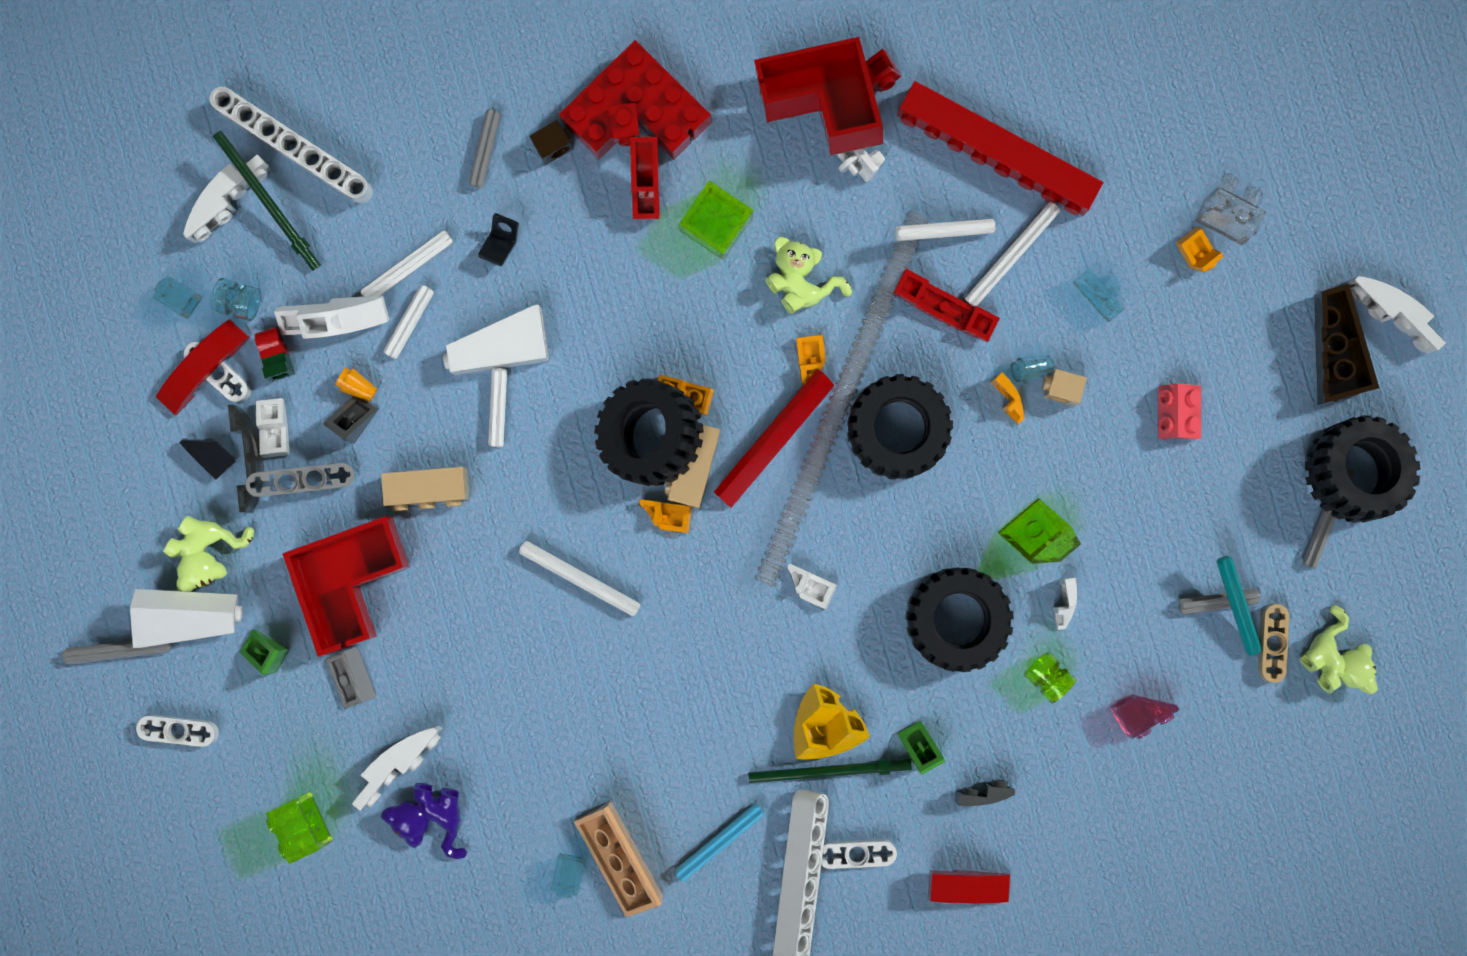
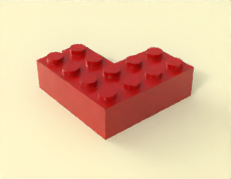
M860 37L754 60L757 82L767 122L819 111L830 156L883 144V124Z
M636 40L559 113L562 124L566 125L569 131L599 160L616 144L612 137L608 106L636 103L639 126L650 137H658V145L673 160L691 144L690 135L687 133L689 130L691 137L695 140L711 124V114Z
M384 516L282 553L318 657L377 637L360 586L410 568L393 517Z

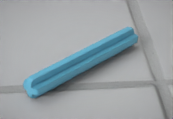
M754 803L680 864L674 871L678 879L682 882L686 881L764 816L762 808L757 803Z

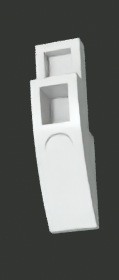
M256 155L246 163L259 182L263 181L267 177V172L271 170L269 165L259 155ZM229 163L211 180L192 208L183 235L195 244L206 240L214 228L218 225H224L232 218V214L237 210L230 202L243 197L246 194V189L250 187L233 165Z
M1361 276L1355 277L1346 283L1350 285L1353 298L1361 301L1368 308V313L1372 318L1382 323L1393 319L1395 326L1413 339V344L1418 350L1429 354L1438 351L1446 344L1427 324L1434 315L1408 294L1384 282Z
M383 295L333 298L328 304L280 306L274 311L281 335L302 334L303 339L350 333L389 321Z
M437 725L424 729L403 739L382 753L360 775L369 783L352 805L360 811L367 806L372 808L381 797V794L378 792L384 784L389 786L399 773L396 772V769L405 774L410 769L414 772L424 760L421 755L427 748L432 750L441 739L438 734L443 728Z

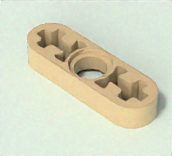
M1280 604L1266 605L1262 609L1260 617L1259 642L1262 650L1258 656V674L1264 681L1271 683L1282 681L1287 672L1289 612ZM1275 609L1276 613L1281 615L1280 619L1275 620V628H1281L1280 632L1268 631V627L1274 628V619H1270L1269 614L1274 613ZM1273 635L1277 636L1280 640V647L1275 651H1271L1267 647V640ZM1267 654L1279 655V659L1273 658V667L1278 668V672L1273 673L1272 678L1271 674L1266 672L1267 667L1272 666V659L1266 658Z

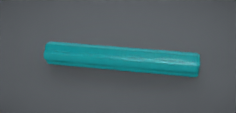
M1230 556L1220 557L1216 563L1245 652L1253 656L1260 653L1262 648L1233 559Z

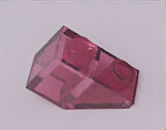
M1131 694L1110 708L1125 734L1133 739L1135 737L1141 739L1151 733V727L1158 723L1163 725L1171 721L1175 717L1173 714L1180 710L1175 704Z

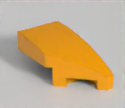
M823 334L796 337L802 387L817 369L821 370L826 362Z
M1001 372L990 383L1009 400L1002 409L1017 424H1020L1024 420L1020 395L1011 381Z
M639 499V504L648 513L655 526H658L661 530L689 533L693 507Z

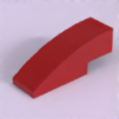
M630 137L633 219H660L658 137Z
M930 870L928 888L930 902L979 904L1009 902L1010 874L955 870V872Z

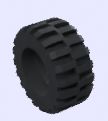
M896 374L893 377L885 376L880 378L878 381L867 386L852 405L847 421L848 442L850 441L851 450L859 458L860 463L878 476L882 475L888 479H908L920 475L935 466L945 455L947 446L950 445L952 439L950 434L953 429V421H950L949 416L951 413L950 407L945 405L943 401L945 397L941 392L937 393L933 389L934 385L928 381L926 383L920 381V377L913 375L906 377L904 374ZM895 402L907 403L916 408L921 414L925 425L921 442L914 449L902 453L892 452L883 447L877 440L874 432V422L878 412L884 406Z
M641 378L639 382L636 380L629 381L625 384L626 388L622 386L616 388L613 391L615 395L613 397L608 396L603 402L606 405L604 410H599L597 418H600L599 425H595L594 433L598 434V439L595 440L596 449L602 451L599 457L603 463L608 464V470L613 474L619 475L624 480L646 486H661L665 484V481L672 483L678 479V473L684 475L690 469L688 464L690 462L695 463L698 457L695 454L697 447H702L703 440L699 439V433H703L704 430L703 424L698 422V419L701 418L699 409L693 407L694 401L689 396L684 395L683 391L658 380L654 381ZM658 408L665 420L664 439L655 452L642 458L634 448V428L643 414Z
M1370 415L1353 417L1326 428L1324 433L1317 435L1313 440L1315 445L1310 446L1307 452L1310 460L1305 461V471H1309V476L1305 478L1307 485H1311L1313 488L1311 495L1314 500L1319 499L1322 502L1320 507L1325 512L1332 510L1331 515L1339 520L1345 518L1347 522L1357 523L1361 521L1364 523L1395 514L1396 511H1400L1407 506V500H1411L1414 497L1416 490L1413 487L1418 486L1420 476L1417 475V470L1421 469L1420 461H1416L1414 454H1417L1415 446H1410L1408 435L1406 433L1401 434L1398 431L1400 428L1393 422L1386 424V419L1378 416L1372 418ZM1352 446L1365 450L1373 458L1377 466L1378 480L1371 494L1357 488L1348 476L1346 458Z
M947 568L937 573H932L926 577L925 581L919 583L915 588V593L913 596H910L908 601L909 608L908 612H906L908 627L906 629L912 639L913 646L927 661L948 671L971 672L973 669L979 670L986 667L988 662H994L999 657L998 653L1001 650L1006 649L1008 642H1006L1007 638L1013 632L1011 619H1014L1013 611H1010L1009 608L1011 602L1008 595H1004L1002 592L1003 588L998 582H994L989 575L978 572L975 569ZM959 593L966 594L980 604L984 613L983 628L979 636L972 642L964 645H953L943 640L937 633L934 626V613L938 604L947 596Z

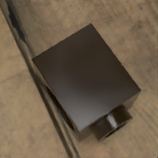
M557 120L529 135L545 165L573 150L570 143L574 139L566 125L561 127Z

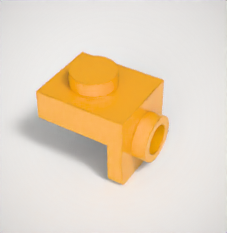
M1197 226L1176 242L1189 268L1201 272L1211 270L1224 257L1221 251L1213 249L1203 229Z

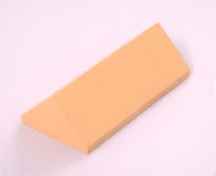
M611 800L574 821L626 917L662 904L663 894Z

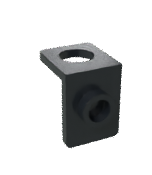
M494 213L491 233L480 249L478 257L498 266H503L517 242L519 223ZM498 223L507 224L512 231H504Z

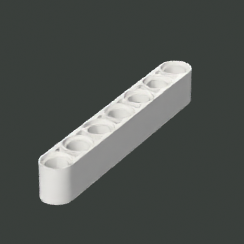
M218 87L211 92V105L224 117L352 201L364 204L371 199L373 189L360 174L230 89ZM230 98V103L226 107H221L222 101ZM253 112L252 118L249 121L243 122L244 115ZM271 126H275L274 133L270 136H265L266 130ZM292 141H297L296 147L291 151H287L288 144ZM314 155H319L318 162L314 165H309L310 158ZM340 169V177L336 180H331L332 172ZM357 184L364 185L361 193L353 194V188Z
M800 789L793 797L773 956H810L829 807L828 797L824 794Z

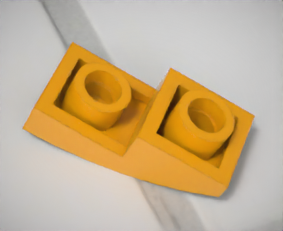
M659 374L658 381L683 391L684 395L689 396L694 401L693 407L699 409L700 414L708 415L714 394L712 388Z

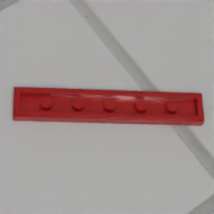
M819 369L814 372L714 490V493L729 507H733L835 386L825 373Z

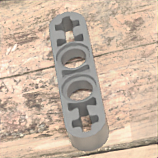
M346 463L256 472L247 478L246 489L255 497L341 488L352 483L354 471ZM340 467H343L345 472H349L350 475L345 478L344 483H340V480L336 478L330 479L332 485H326L327 476L324 471L325 468H330L329 474L337 473ZM312 470H316L322 475V482L318 486H311L306 481L307 474ZM287 473L294 477L295 482L292 488L283 489L279 486L278 479L282 474ZM268 475H275L274 485L277 491L270 492L271 486L262 487V492L256 493L255 488H250V483L255 481V477H260L261 481H270Z

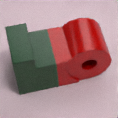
M273 327L255 333V342L262 360L264 378L273 382L294 375L295 372L287 346L279 329Z

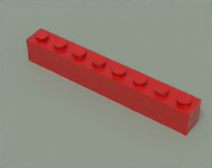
M917 81L913 82L898 110L897 116L900 117V121L909 127L917 126L924 130V134L929 138L943 140L953 151H963L969 154L974 162L980 165L987 164L995 168V173L1005 178L1009 176L1017 180L1018 185L1026 190L1034 189L1041 193V197L1046 201L1060 203L1065 206L1064 209L1070 214L1084 216L1089 211L1104 183Z

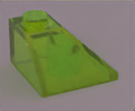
M1040 498L998 532L1030 564L1061 562L1081 545L1071 525Z

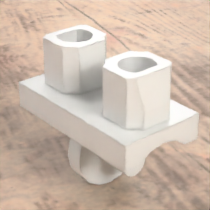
M864 149L840 153L838 157L843 163L838 169L841 173L849 169L853 176L859 173L867 183L879 170V167L885 161V157L878 150L873 151L869 155Z

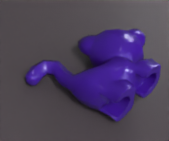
M416 783L413 794L414 799L418 802L404 801L397 806L385 808L381 813V819L391 826L396 835L404 838L410 847L416 848L421 844L423 834L428 829L429 821H433L446 830V835L441 844L445 855L454 859L465 858L467 855V851L464 848L457 849L452 846L457 837L458 826L461 822L458 807L459 792L457 790L442 788L439 797H435L432 795V785Z

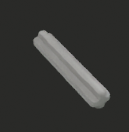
M488 109L485 112L468 181L473 187L482 188L484 185L501 117L499 112Z
M1257 589L1243 590L1247 605L1260 603V594ZM1226 592L1179 600V610L1183 615L1231 608Z

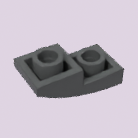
M992 779V783H984L983 794L980 793V789L964 787L963 791H956L955 802L961 806L992 804L1014 796L1015 789L1008 785V781Z

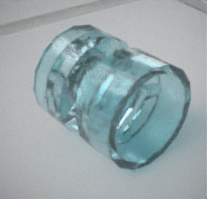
M222 277L217 281L213 289L211 309L225 315L233 313L235 318L251 322L255 318L260 306L261 290L246 284L239 286L238 282Z

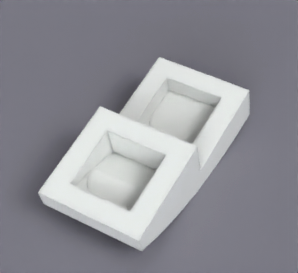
M284 399L256 401V426L259 429L260 456L262 458L288 456L289 434Z

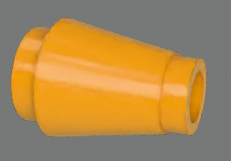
M347 367L343 369L335 383V386L339 387L341 392L369 402L378 389L354 368L350 370Z

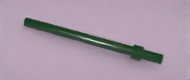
M222 130L215 133L212 137L288 237L295 253L302 256L312 271L320 267L321 264L309 249V243L304 237L301 238Z
M889 758L878 759V762L748 772L749 783L870 773L890 775V772L912 770L911 759L889 761Z

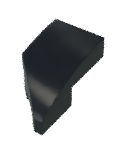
M183 438L179 442L215 480L236 462V459L217 441H213V439L191 440Z

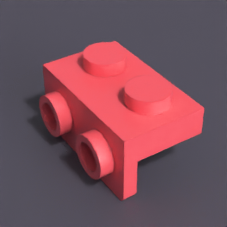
M1177 383L1160 385L1158 387L1159 439H1201L1200 385Z

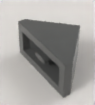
M353 396L324 422V426L345 441L355 444L378 409L364 399Z

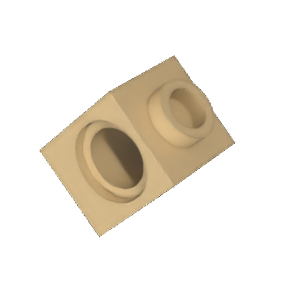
M1055 369L1050 372V375H1045L1042 384V390H1045L1043 398L1076 406L1081 402L1087 377Z

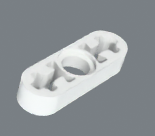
M192 342L188 344L184 350V358L200 342ZM225 361L220 364L224 368V376L221 379L214 380L211 375L206 379L230 401L242 403L248 400L251 395L249 383ZM228 381L237 386L242 385L240 388L242 394L240 396L232 395L234 389L226 384Z
M149 715L141 718L136 726L138 736L146 741L204 747L213 744L219 736L216 724L205 720ZM152 721L153 726H164L163 731H153L150 734V730L145 729V725ZM175 723H179L184 727V735L181 738H175L171 733V728ZM205 727L206 732H210V737L205 738V740H203L202 735H191L192 731H200Z
M886 839L825 842L823 854L827 853L828 848H832L833 853H841L840 847H845L844 856L846 862H841V856L833 857L832 862H827L826 857H822L821 865L827 869L889 866L896 860L897 851L893 843ZM867 846H872L873 852L881 851V846H886L887 850L891 851V854H887L884 860L880 855L875 854L872 855L874 860L868 861L870 854ZM853 847L863 848L865 854L862 860L853 861L850 859L849 852Z

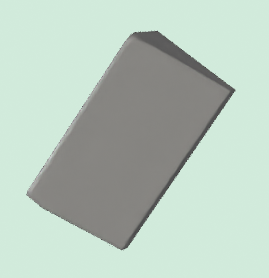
M357 647L326 659L344 709L376 697Z

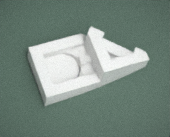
M789 563L788 570L791 573L796 592L800 598L827 610L837 585Z
M1075 577L1060 579L1064 606L1053 607L1057 630L1066 629L1077 605Z

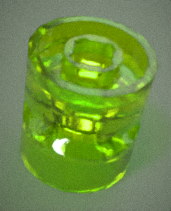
M1048 651L1027 669L1024 676L1033 686L1041 687L1040 693L1050 703H1055L1074 686L1077 679L1066 668L1060 669V662Z

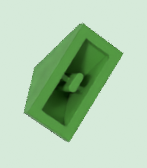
M252 629L239 653L261 674L268 675L278 671L289 648Z
M921 721L897 733L921 775L946 762Z

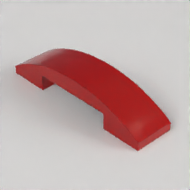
M907 268L904 270L893 292L929 316L985 342L989 341L1000 319L978 306L973 307L930 284L929 280Z
M228 319L185 357L165 381L156 398L177 416L195 397L193 393L228 356L232 357L250 337L231 319Z

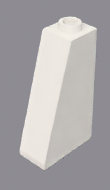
M533 305L446 345L447 353H443L445 368L449 369L453 375L492 370L493 368H507L549 361L542 308L539 305Z
M135 589L130 605L133 648L234 633L236 622H241L243 611V607L238 606V595Z

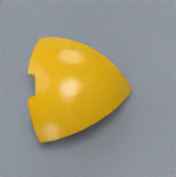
M813 683L800 703L794 724L793 739L796 759L809 760L837 755L858 746L870 737L865 723L856 710H847L839 702L840 695L827 687Z

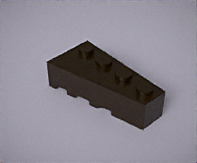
M1346 284L1331 288L1314 295L1317 404L1335 401L1380 388L1350 285Z

